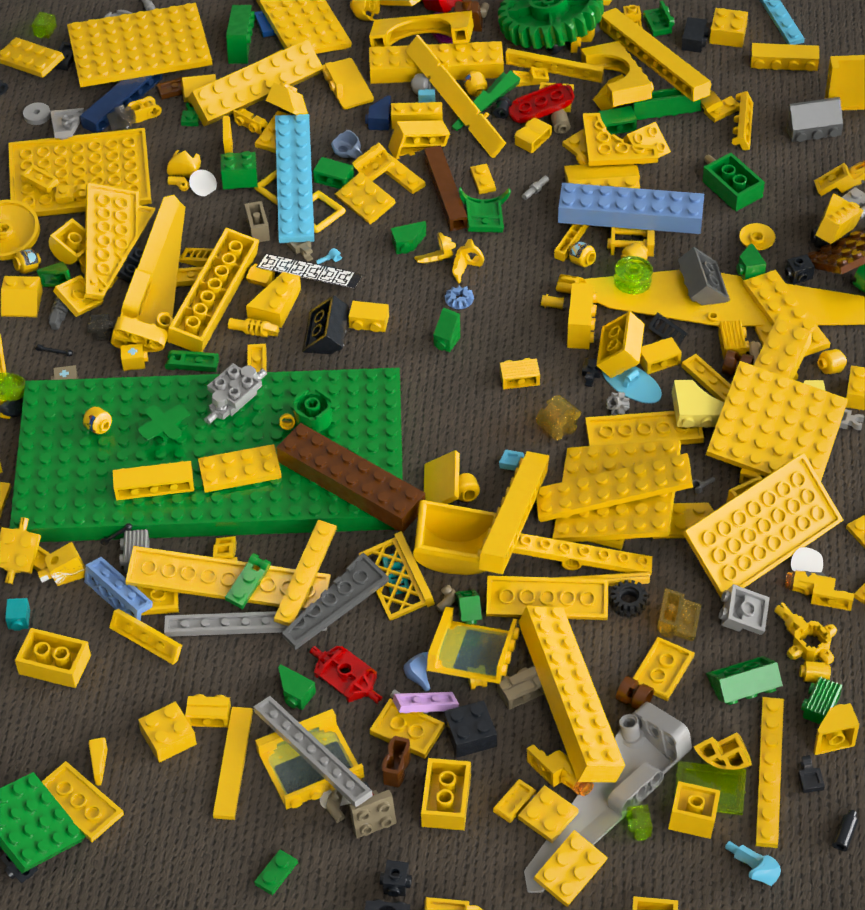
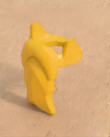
M441 232L437 233L440 250L415 256L414 259L422 264L443 261V259L453 256L451 249L456 248V244L451 242L450 237L444 236Z
M468 239L465 246H461L457 250L452 272L458 284L461 282V276L467 265L480 267L484 263V256L479 248L474 245L472 239ZM467 253H475L478 256L471 260Z

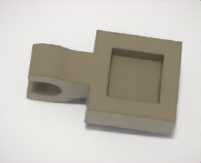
M310 241L287 243L295 254L301 252L307 262L313 260V257L310 255L313 253Z

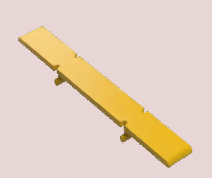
M416 35L405 51L424 75L430 78L429 81L465 126L469 127V131L490 157H496L506 142L486 119L489 113L485 112L484 115L480 113L481 111L448 72L450 65H440L439 59L422 38Z

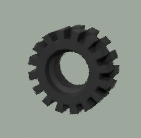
M625 580L624 584L622 581L618 582V586L615 585L611 591V607L614 609V612L616 614L620 612L622 617L624 614H627L626 618H630L631 614L633 618L637 617V613L641 615L647 605L646 588L644 586L641 587L639 582L636 585L634 580L631 583ZM625 595H632L637 600L627 603L621 598Z

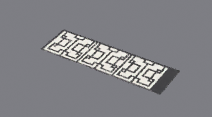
M267 253L264 254L256 268L280 273L286 272L303 278L351 288L357 286L363 275L344 269Z

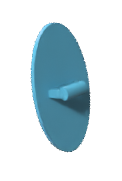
M636 366L613 378H610L602 371L605 380L616 391L625 393V396L641 403H656L661 399L662 392L657 382L649 374Z

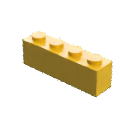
M752 43L751 68L818 71L819 46Z
M191 461L113 470L116 501L194 491Z

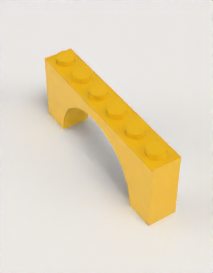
M472 11L374 20L369 35L371 47L391 46L402 38L422 33L445 34L453 39V44L469 43L474 27Z
M619 41L581 48V63L601 66L604 69L618 71L626 75L616 82L607 84L608 101L613 107L652 99L653 83L648 80L647 75L642 72L641 67H638L636 61L631 58L630 53L626 51Z

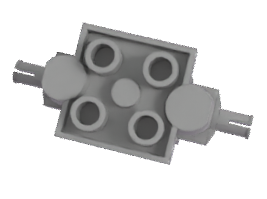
M234 363L207 385L208 391L212 393V403L209 405L211 413L204 418L205 422L210 425L216 418L224 420L228 415H234L257 395V390L262 387L261 379L267 375V372L261 369L257 373L256 369L250 365L244 366L242 369Z

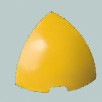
M737 732L719 742L711 737L694 746L696 752L703 760L720 769L739 770L752 765L746 746Z

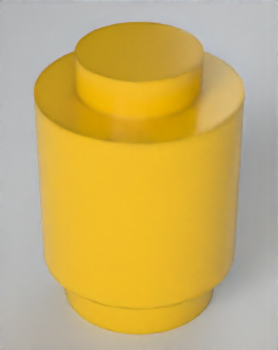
M805 661L804 665H800L799 676L803 677L804 682L816 683L818 677L830 680V665H826L824 662Z

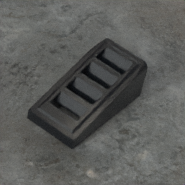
M658 312L647 326V328L663 339L668 338L667 335L672 328L675 329L670 336L673 339L680 332L681 335L675 342L678 347L688 334ZM663 320L664 322L658 330L655 329L659 322ZM667 324H669L670 326L667 328L665 333L662 334L661 332L664 329V327Z

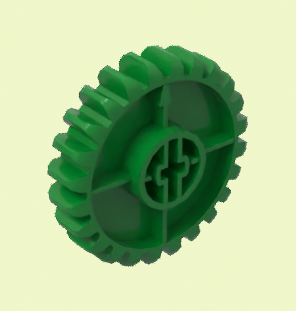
M503 0L498 9L500 30L504 37L510 40L512 44H521L523 48L533 46V49H540L542 46H545L548 49L553 48L554 45H558V47L563 46L565 42L569 41L572 43L577 41L576 37H584L588 34L587 31H592L596 28V24L601 21L604 13L603 0Z

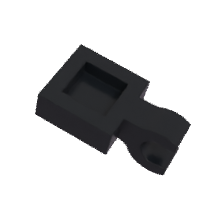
M585 358L582 369V376H586L585 386L592 387L594 378L601 377L602 370L596 366L597 359Z
M810 755L801 756L802 761L800 764L802 770H799L798 777L803 793L823 791L825 785L820 768H813Z

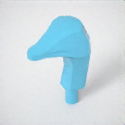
M731 841L726 844L725 849L735 854L734 858L748 864L752 868L749 872V878L770 886L777 881L781 869L774 858L769 855L762 856L744 845L738 847Z

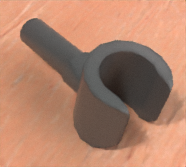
M712 477L702 482L697 479L693 480V487L698 486L695 488V493H701L702 488L714 482L715 478Z

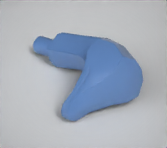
M423 652L410 658L403 667L406 677L420 685L425 692L430 691L426 672L428 652Z

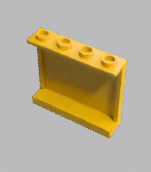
M865 55L830 56L824 99L840 97L841 110L865 109Z

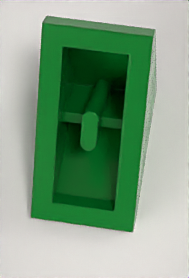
M64 262L37 270L42 287H55L71 279L69 270Z

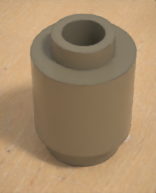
M563 109L552 113L551 121L554 131L560 134L568 132L571 125L567 113Z

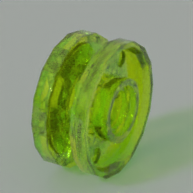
M638 256L624 257L615 265L614 284L619 290L628 294L643 293L651 286L653 267L644 258Z

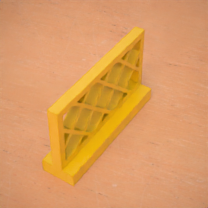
M402 531L394 534V538L359 553V555L364 553L366 556L371 554L378 555L375 564L382 571L386 572L387 576L389 574L399 576L396 585L391 583L384 585L394 588L390 597L382 595L381 592L384 586L376 591L390 621L426 605L427 607L435 605L431 592ZM391 545H394L396 548L393 556L384 553L385 549ZM382 557L391 560L388 568L379 566ZM395 561L403 563L404 566L401 572L391 570ZM402 578L411 580L409 589L399 586ZM397 590L406 592L403 601L394 599ZM410 594L418 596L420 602L415 604L407 603ZM391 603L400 604V610L391 614L389 610Z

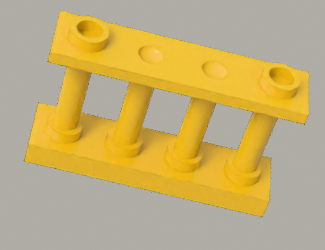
M611 227V238H608L607 249H611V255H614L615 247L625 248L634 242H638L641 245H645L648 249L647 256L654 257L655 230ZM615 234L643 235L647 239H643V241L615 240Z

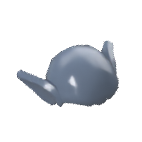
M350 130L340 133L331 143L334 153L341 158L357 159V157L363 155L359 138Z

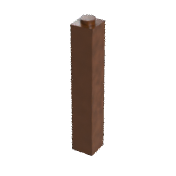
M441 145L424 148L425 163L450 231L467 228V215Z

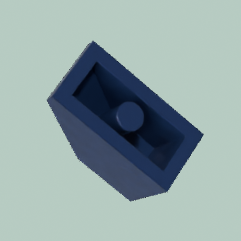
M386 96L369 107V114L365 115V124L369 125V130H389L391 96Z

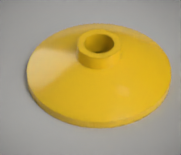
M753 223L741 229L739 238L745 247L753 244L757 250H765L774 244L775 233L767 225Z

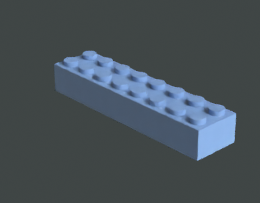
M562 183L558 207V223L701 234L704 194Z

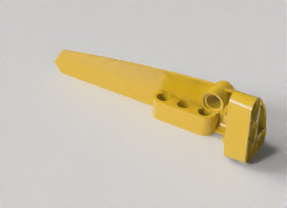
M175 195L163 198L140 263L133 275L123 302L121 315L118 317L112 333L111 344L116 348L120 349V346L143 343L144 351L157 352L165 347L168 339V328L173 321L185 206Z

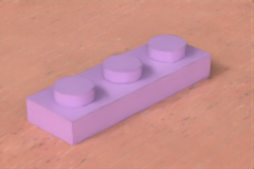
M453 692L394 694L393 702L399 713L444 712L459 707Z

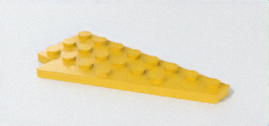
M87 182L84 298L103 300L129 253L153 216L155 208L139 205L138 191Z

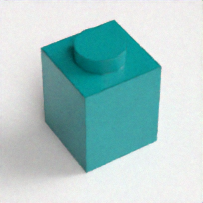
M28 598L7 599L5 619L8 629L14 631L29 629L30 606Z

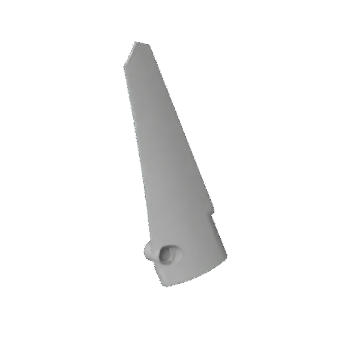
M645 702L634 713L621 717L619 721L620 730L615 737V741L625 764L622 773L616 782H589L587 788L579 792L572 805L579 809L578 814L553 843L548 840L545 841L524 870L528 893H542L545 890L533 878L574 830L592 845H595L661 784L664 774L692 749L690 732L685 724L649 702Z

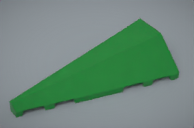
M511 70L507 74L503 72L487 91H482L473 103L482 113L495 103L499 97H503L519 85L521 78ZM459 118L451 128L458 131L465 124Z

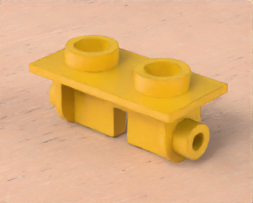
M244 108L238 111L233 110L236 124L248 128L253 133L256 132L261 135V129L266 128L268 125L266 119L257 115L254 117L253 113Z

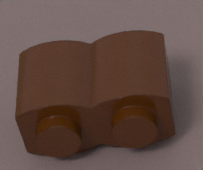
M394 736L390 740L388 754L382 763L384 785L398 788L403 783L405 769L411 759L409 739Z

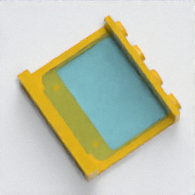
M445 607L428 652L427 671L500 684L502 676L507 674L508 664L511 662L512 652L515 650L516 640L519 637L520 628L517 627V619L513 618L510 630L507 631L453 621L454 608Z
M333 709L299 722L360 780L364 777L363 765H358L337 726L336 714ZM276 732L255 740L257 752L286 810L291 807L298 808L303 802L311 799L317 800L328 790H336Z

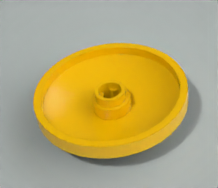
M0 200V261L13 259L18 251L31 249L40 233V223L35 211L29 205L17 200Z

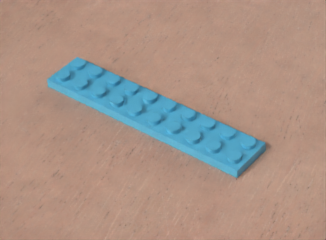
M309 114L275 116L279 243L314 242Z

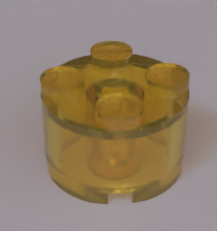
M560 395L549 399L546 402L548 406L545 409L541 408L538 412L536 423L553 439L558 441L566 433L572 434L577 428L575 424L581 415V411Z

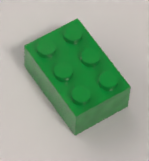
M729 153L704 166L702 182L735 212L763 197L765 182L734 154Z

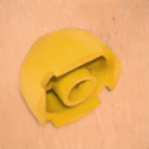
M352 0L350 8L358 19L374 21V14L378 15L380 11V0ZM366 12H371V16L366 15Z

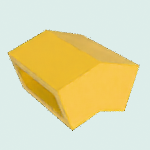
M254 264L247 274V281L267 287L274 280L275 271L256 268L258 264Z

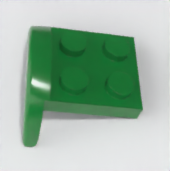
M459 187V195L466 208L468 232L503 233L504 224L501 205L510 196L511 189L508 188L502 195L492 199H475L466 195L462 188Z

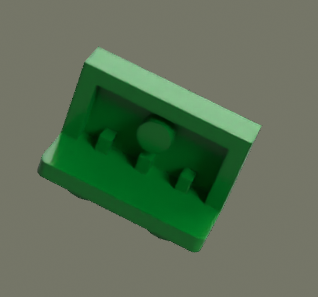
M663 0L659 1V8L643 11V17L653 37L672 33V26L675 24L674 18L670 16L669 8L665 6Z

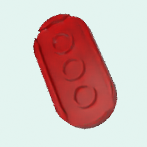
M556 83L521 96L512 102L511 107L509 106L510 118L518 123H527L533 118L538 119L555 111L562 110L573 102L574 92L570 85Z

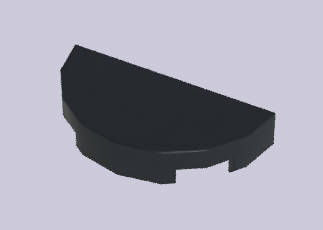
M20 392L0 405V413L9 417L20 416L22 414L24 396Z

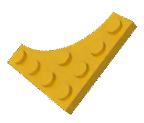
M583 113L589 166L658 163L657 146L629 145L624 143L623 139L615 134L611 135L606 130L600 113Z

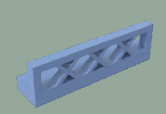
M100 557L86 564L84 582L115 610L120 609L141 621V614L152 608L153 602L137 587L126 585V578L105 559Z

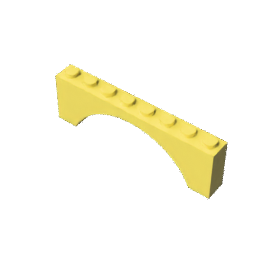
M674 380L672 398L677 427H716L725 402L707 394L693 380ZM823 380L804 381V384L826 391Z

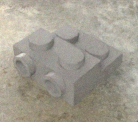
M733 584L728 590L723 592L721 601L724 602V607L719 612V619H722L721 625L738 632L746 629L762 635L765 632L770 597Z

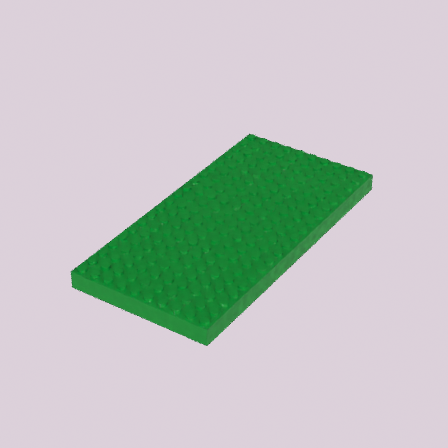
M400 367L267 372V375L261 379L262 387L257 390V395L234 415H228L224 420L216 418L210 425L204 420L211 413L209 405L212 403V393L208 391L207 385L220 374L25 381L10 529L19 528L21 517L28 518L26 530L30 533L41 535L40 542L101 540L103 537H109L121 530L127 523L132 524L131 531L148 530L149 538L312 533L318 520L336 525V532L396 530L279 463L282 476L280 479L205 493L198 458L272 444L275 445L277 454L276 447L297 427L295 424L289 430L283 429L279 423L280 417L285 413H289L294 417L293 401L298 393L307 389L309 391L320 389L330 396L333 421L329 427L319 433L403 480ZM180 404L190 415L178 425V428L182 431V436L177 440L167 439L163 441L159 436H156L148 441L137 430V428L151 421L145 412L146 408L150 405H156L163 412H166ZM92 407H100L112 417L109 430L103 434H95L83 424L85 412ZM283 419L282 421H292V419ZM191 461L194 491L116 501L113 470ZM124 532L112 540L124 538Z

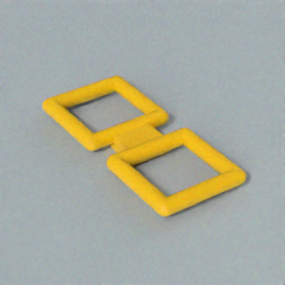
M275 170L258 182V187H254V189L278 206L277 197L264 188L277 178V170ZM319 190L313 193V202L319 198L336 211L318 225L314 224L315 233H319L346 212L344 207Z

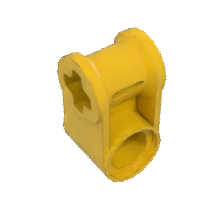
M147 96L128 104L129 121L132 123H139L157 117L162 111L161 107L156 105V101L152 96Z

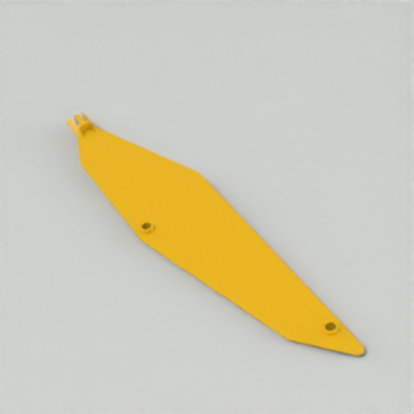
M680 270L588 279L560 274L556 285V291L571 294L572 283L593 284L594 292H597V303L610 309L631 311L655 316L658 312L665 318L719 327L720 321L740 320L742 326H763L765 324L772 326L744 288V280L738 275L721 273L730 301L710 305H701L689 298V292L684 284V277ZM787 284L817 325H865V296Z

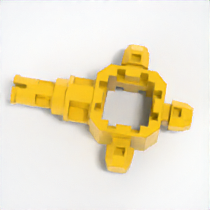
M781 603V606L778 605L775 608L774 612L785 621L787 631L794 636L793 646L787 651V656L791 660L802 657L805 661L814 662L819 659L826 665L834 661V656L829 650L831 638L837 632V628L833 624L823 627L816 621L807 623L802 616L793 614L785 603ZM807 635L817 636L821 644L817 646V649L810 646L806 647L803 639Z

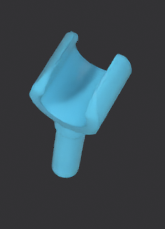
M333 248L329 251L328 255L316 260V262L320 264L330 259L337 262L342 259L341 253Z

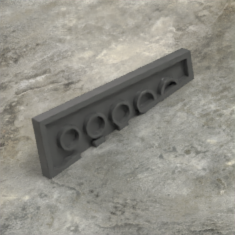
M364 553L360 554L346 568L347 571L341 577L338 576L333 581L334 584L328 590L325 589L321 593V597L315 603H311L305 609V612L300 614L282 632L283 638L295 650L389 582V577Z

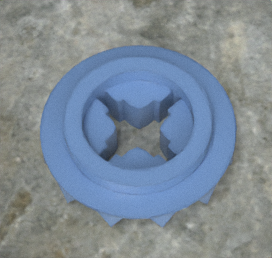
M460 285L458 288L452 286L451 290H447L445 295L446 304L454 309L467 308L474 301L472 290H468L467 286L461 288Z

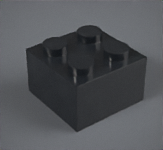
M484 700L444 711L445 727L457 758L497 747V733Z

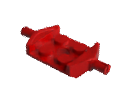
M316 646L311 648L310 654L318 659L314 670L315 677L322 678L347 698V702L350 703L365 696L377 704L382 700V696L373 690L377 672L346 648L335 646L327 652L320 651ZM343 668H349L351 670L349 673L340 672V670Z

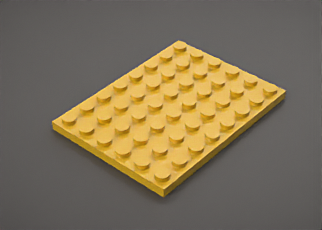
M196 3L67 24L80 87L212 65V58Z
M145 128L74 135L63 140L47 138L9 143L10 199L29 205L35 211L37 217L85 212L86 198H74V202L57 203L55 199L56 186L46 193L21 179V173L32 164L57 177L59 184L56 186L74 185L75 188L79 184H85L86 191L88 182L139 192V205L152 204Z

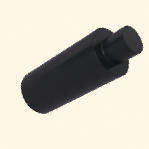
M849 810L848 814L843 815L832 844L835 849L844 852L848 850L858 823L856 811Z

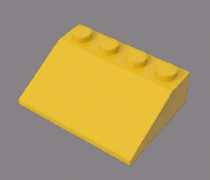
M634 164L564 166L566 183L640 189L639 177Z

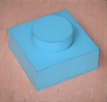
M435 89L418 90L419 103L435 102Z
M505 450L499 461L500 468L515 471L516 467L519 468V462L521 458H524V453Z

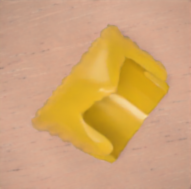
M177 150L167 165V174L169 176H183L190 179L191 175L200 168V155L196 153L194 158H192L186 151L178 153L179 150Z

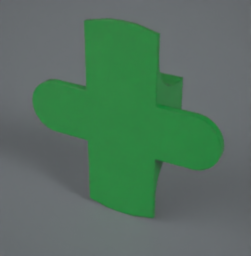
M180 404L166 412H163L156 405H150L146 408L145 412L151 421L137 428V430L148 441L156 436H159L163 441L167 439L177 440L182 436V431L178 428V425L190 415Z

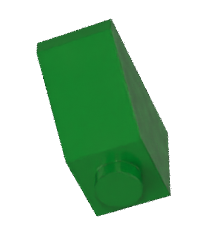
M425 221L391 228V240L397 254H406L414 251L426 236Z
M749 244L740 255L739 264H737L736 269L738 275L743 280H747L764 274L767 264L753 244Z
M446 308L442 309L433 334L434 346L439 350L451 352L460 339V314Z
M473 589L455 592L460 620L465 622V624L477 623V620L482 619L480 598L477 591Z
M280 664L278 669L284 700L289 707L303 710L316 693L315 682Z

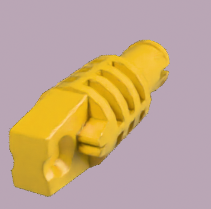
M230 318L228 322L229 329L243 331L246 335L278 337L279 327L268 321L250 318L246 320Z

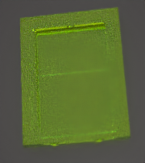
M678 761L676 789L678 781L720 790L717 812L743 815L744 794L746 793V769L724 770L708 764Z

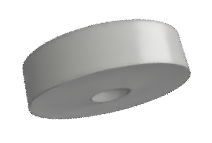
M39 102L26 106L23 110L24 120L31 125H40L47 122L51 117L49 106Z

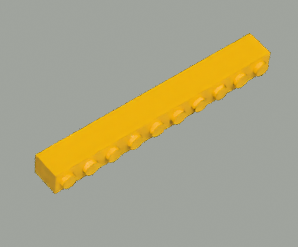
M617 8L603 13L602 19L599 22L600 29L615 41H619L625 49L691 101L695 102L710 96L711 82L699 71Z
M527 451L524 458L520 459L519 468L516 467L515 475L511 478L510 487H507L505 497L502 498L501 507H498L496 517H493L491 528H488L487 537L483 539L482 549L478 550L477 561H480L479 570L498 574L504 573L547 474L549 455Z

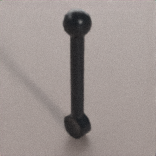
M40 344L35 348L37 351L66 354L68 357L73 355L72 350L65 351L47 348Z
M127 523L124 528L111 536L103 537L101 544L106 546L113 538L126 530L130 531L132 524Z

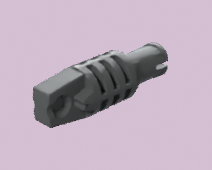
M59 297L54 300L48 318L52 330H59L69 310Z

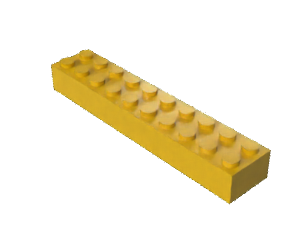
M526 606L518 623L577 781L616 782L625 764L564 608Z

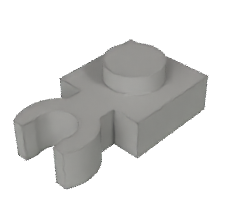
M845 409L839 428L847 429L849 425L856 430H861L862 423L859 422L864 421V415H851L852 410Z

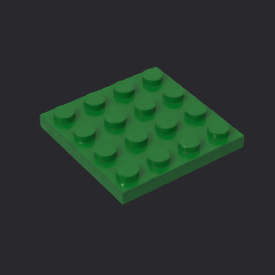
M34 772L0 788V847L21 873L30 870L85 839L86 836L73 823L71 817Z

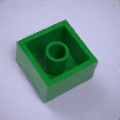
M244 151L242 153L228 152L221 154L223 189L258 187L255 152Z

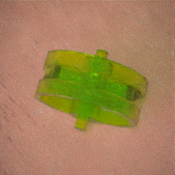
M0 373V399L9 401L21 399L24 396L25 379L13 373Z

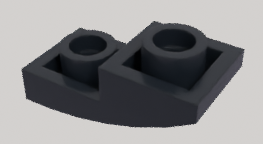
M134 246L117 276L131 284L144 251Z

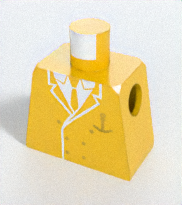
M72 542L45 557L47 568L38 571L42 582L53 578L57 586L85 577L84 563Z

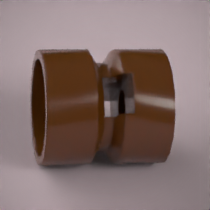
M728 350L724 359L722 373L734 375L740 361L753 365L754 356L745 353L741 356L737 351Z
M626 676L618 688L616 700L625 705L631 704V707L637 710L645 702H651L654 688L644 683L639 685L638 680Z

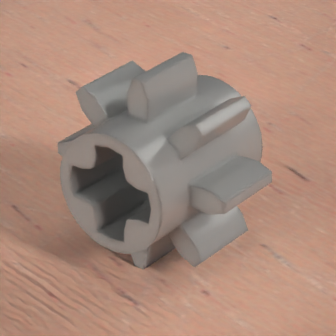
M612 392L611 396L607 399V409L612 410V415H624L625 411L630 408V399L624 397L625 393Z

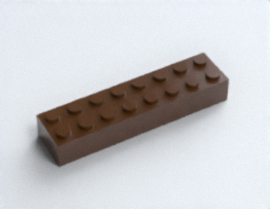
M302 423L276 447L279 463L399 532L402 531L403 533L418 517L419 502L426 500L425 492Z

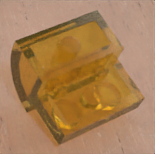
M665 588L657 623L658 631L666 638L672 639L674 635L693 641L696 637L701 604L684 599L685 594Z

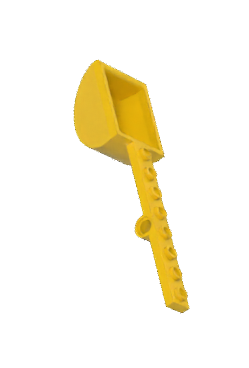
M421 500L418 506L416 538L413 550L414 559L422 566L441 573L474 575L485 572L484 570H479L480 561H477V553L479 549H482L483 539L487 537L488 528H491L493 517H496V513ZM522 533L512 552L562 561V566L567 570H578L582 565L625 573L649 572L650 576L652 573V556Z

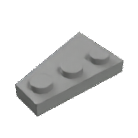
M84 108L50 111L55 139L63 140L73 136L81 121L80 115L83 114Z

